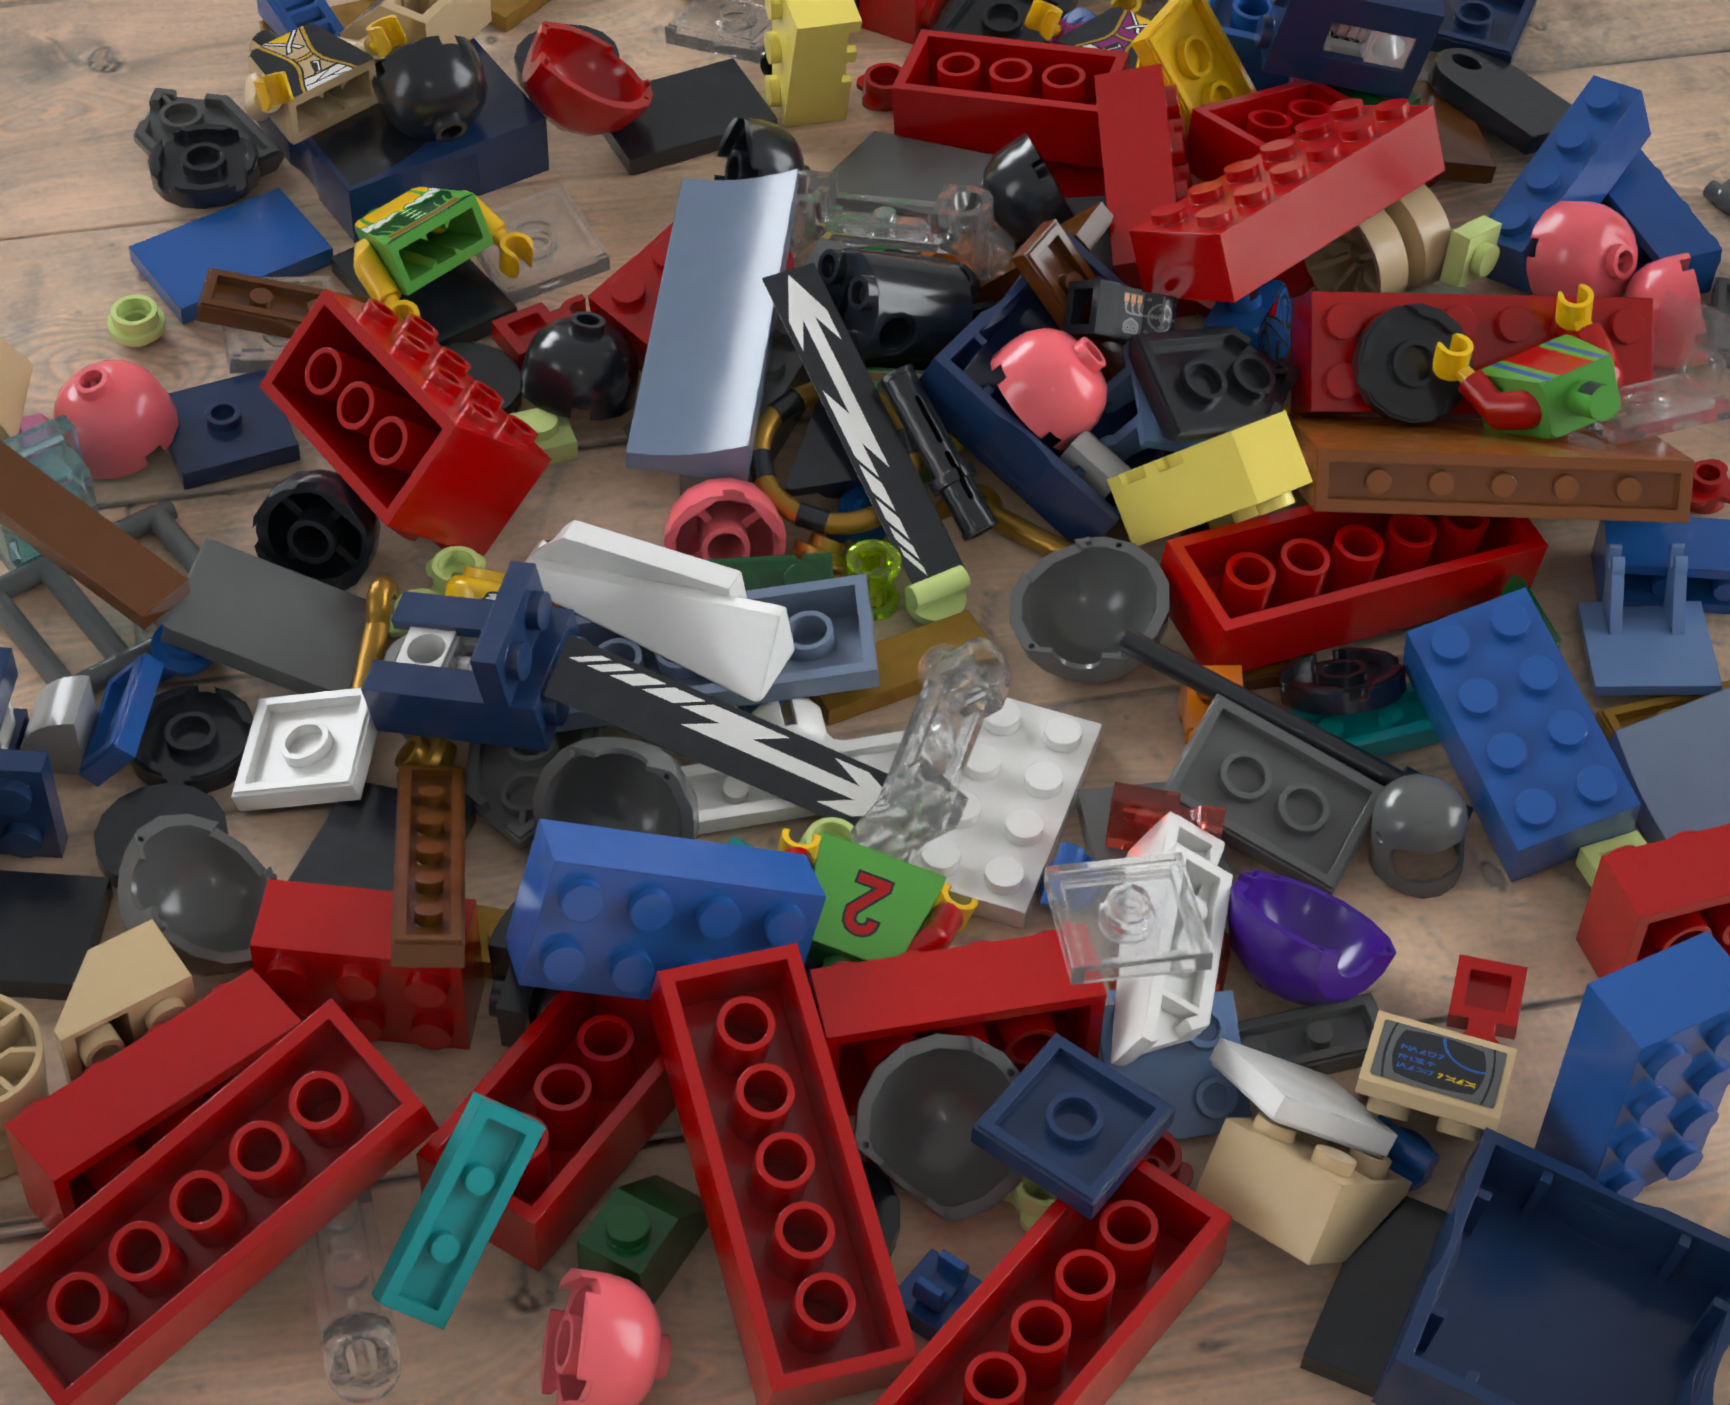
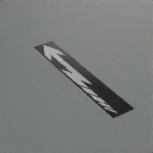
M810 263L761 278L910 583L914 584L958 565L964 567L815 264Z
M570 634L543 693L546 697L820 816L844 819L852 824L857 832L896 849L900 847L923 791L922 788Z

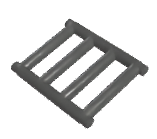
M169 499L156 505L148 506L113 523L135 540L154 532L188 573L200 551L196 543L177 523V511ZM44 555L0 576V626L46 684L64 677L86 675L90 677L92 690L95 693L105 688L111 678L138 656L145 653L152 656V637L132 647H128L70 575ZM44 583L105 660L72 675L11 598ZM172 608L154 622L157 628L167 621Z

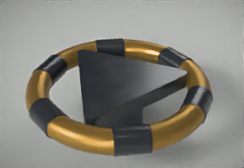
M810 382L789 389L767 405V408L762 412L758 420L750 471L753 484L770 496L779 515L797 527L823 535L857 534L882 526L872 504L857 511L833 513L801 503L793 498L819 493L827 498L839 499L850 488L863 486L813 383ZM878 391L922 479L924 464L907 436L886 394ZM816 404L784 489L777 480L770 452L773 437L780 425L784 424L805 407Z

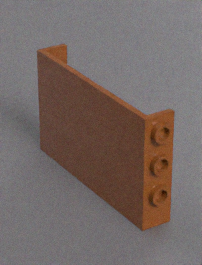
M1288 414L1313 481L1297 488V490L1314 511L1689 523L1695 461L1640 425L1590 424L1562 437L1547 440L1484 429L1482 420L1434 419L1430 422L1404 425L1382 417Z

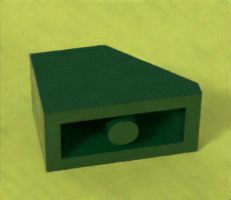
M658 1175L616 1187L576 1242L578 1269L604 1272L628 1279L643 1289L654 1305L709 1227L701 1197Z

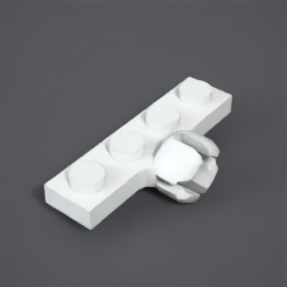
M806 697L789 699L794 719L787 721V726L784 723L779 701L763 703L751 713L922 788L923 791L920 798L932 796L934 782L919 728L849 740L833 739L826 732L820 707ZM701 763L680 766L697 796L700 825L697 835L818 815Z

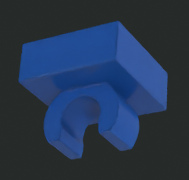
M932 1248L898 1286L911 1330L928 1341L936 1335L983 1282L969 1273V1265L945 1249L939 1253Z

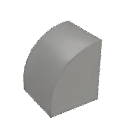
M1088 430L1083 431L1060 457L1073 471L1080 466L1085 471L1081 478L1104 499L1112 493L1107 479L1132 469Z
M78 675L57 679L47 684L36 697L20 750L47 752L52 773L80 774L79 768L98 714L89 676Z

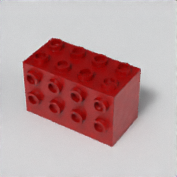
M324 288L259 387L387 527H390L397 534L410 541H416L418 537H423L431 540L442 549L451 546H464L484 556L552 460L534 442L538 434L523 420L507 414L501 408V405L504 403L502 396L488 385L474 380L468 374L471 365L456 352L442 347L436 341L439 335L438 331L428 322L414 314H409L406 319L398 317L393 310L373 298H369L366 303H362Z

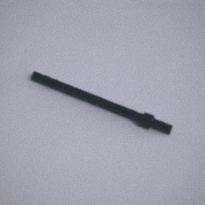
M1130 627L1127 628L1116 649L1212 700L1217 693L1384 787L1399 777L1422 774L1409 766L1401 770ZM1466 804L1469 821L1474 808Z

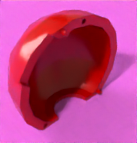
M549 21L541 23L526 57L522 81L524 90L531 102L557 128L584 136L617 132L641 117L653 98L650 86L651 81L648 79L642 81L628 64L612 52L614 46L589 32L568 24Z

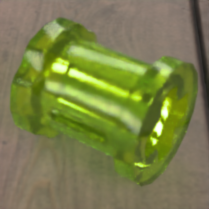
M869 539L858 542L849 549L846 555V569L850 576L866 574L873 618L876 621L891 617L898 609L900 597L896 590L894 579L899 575L902 561L901 554L895 546L886 541ZM880 558L884 560V568L880 567Z

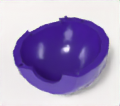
M1253 868L1252 872L1240 873L1238 880L1230 889L1227 910L1230 947L1259 987L1284 1000L1300 1005H1331L1346 1002L1367 990L1385 972L1397 953L1390 937L1370 918L1348 903L1312 885L1283 875L1261 872Z

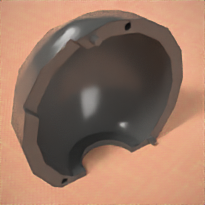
M1106 536L1074 539L1075 544L1047 555L1026 575L1022 572L1010 596L1009 623L1027 657L1046 672L1065 680L1081 683H1107L1125 677L1142 664L1116 650L1128 627L1160 643L1168 627L1169 582L1158 561L1134 543Z
M595 737L572 743L563 748L541 770L532 797L535 832L539 818L694 840L700 828L697 796L677 760L660 748L639 740L621 737Z
M188 813L158 816L137 829L125 850L119 869L117 895L119 913L125 930L128 931L153 919L191 975L213 976L239 971L252 962L249 945L268 879L277 880V875L273 873L271 866L265 869L244 844L217 828L216 826L219 823L217 821Z
M934 1034L903 1044L873 1070L856 1104L854 1138L858 1151L894 1184L946 1221H959L991 1210L1018 1186L1023 1175L972 1143V1127L1016 1079L1020 1072L1004 1052L974 1036Z

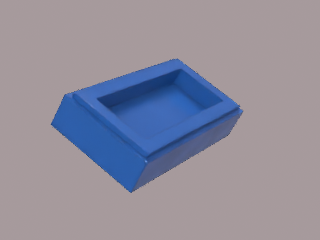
M145 653L138 656L107 683L79 768V776L97 787L136 757L164 667L162 662L150 654Z

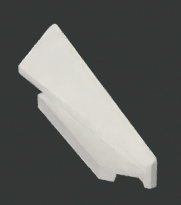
M573 520L565 525L551 541L546 542L544 539L539 541L525 560L527 563H536L543 589L549 592L552 602L566 609H573L574 613L753 702L761 701L795 651L786 607L747 599L742 572L577 520Z
M1169 811L1129 850L1126 856L1111 1063L1117 1066H1126L1134 1062L1142 1054L1193 1040L1210 1024L1233 875L1217 866L1223 853L1225 842L1172 811Z

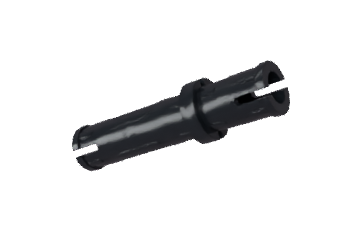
M913 364L902 366L887 374L878 384L888 397L907 436L932 479L929 488L935 497H942L962 534L963 541L968 542L995 528L999 522L993 516L973 479L977 474L971 462L965 463L940 415L937 413L915 372V367Z

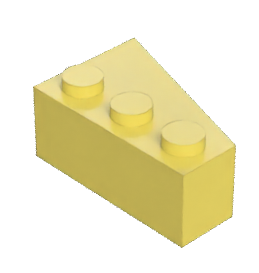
M765 0L768 19L772 20V31H767L764 34L766 58L768 63L772 64V74L764 76V91L767 105L777 108L783 128L846 120L852 84L850 74L846 75V63L855 62L857 55L856 46L848 45L849 34L861 31L862 19L854 0Z
M1286 410L1107 479L1130 542L1137 546L1205 522L1208 523L1210 529L1231 523H1238L1257 515L1261 516L1295 503L1291 491L1313 482Z

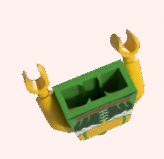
M417 187L380 208L372 209L365 217L355 223V231L360 241L354 246L353 266L356 276L370 298L385 304L398 317L406 319L409 314L420 317V312L417 305L413 302L400 300L401 294L407 296L493 244L499 248L500 271L510 278H517L520 265L518 259L523 260L528 266L532 267L534 248L532 239L528 235L521 232L507 233L505 231L507 225L475 193L466 190L456 191Z

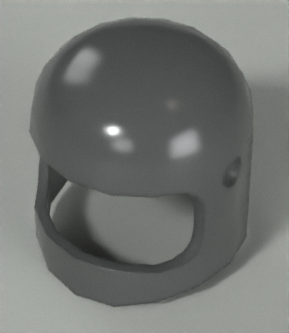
M1428 774L1407 775L1387 784L1376 799L1373 807L1369 863L1375 875L1385 884L1404 895L1422 899L1441 896L1452 889L1462 874L1465 833L1468 830V808L1460 792L1447 781ZM1453 846L1458 856V861L1452 870L1440 877L1427 880L1406 879L1400 876L1393 867V855L1396 849L1411 853L1430 854L1445 851Z

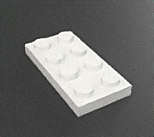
M981 690L905 862L947 877L945 883L953 885L948 894L956 903L967 905L973 897L979 902L973 915L1024 930L1039 893L1043 873L1052 861L1075 804L1077 790H1080L1099 745L1102 724Z

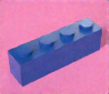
M1593 75L1488 216L1502 223L1497 242L1500 250L1499 258L1495 267L1486 278L1533 294L1527 276L1526 261L1527 257H1535L1539 239L1530 238L1535 224L1548 208L1559 201H1591L1599 204L1603 201L1651 135L1642 90Z
M1640 149L1600 204L1606 205L1618 212L1627 220L1632 228L1638 248L1635 273L1647 263L1688 252L1691 257L1689 268L1682 271L1694 269L1700 294L1710 292L1717 267L1721 261L1723 249L1719 245L1718 240L1708 232L1694 215L1688 203L1683 201L1667 182L1660 169L1655 167Z
M1689 517V523L1600 520L1591 552L1597 602H1602L1606 573L1605 559L1608 544H1622L1621 556H1625L1623 606H1663L1668 573L1670 544L1684 543L1685 550L1683 556H1688L1686 601H1701L1704 613L1730 614V519Z

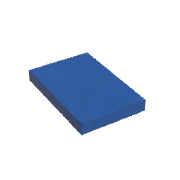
M279 187L129 246L131 262L182 324L189 323L197 318V305L208 268L289 282L331 265L330 257L333 256V248Z

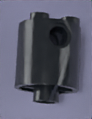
M851 247L826 249L819 258L818 272L865 367L898 369L902 366L913 364L916 370L925 371L932 360L973 321V301L967 277L956 263L945 258Z

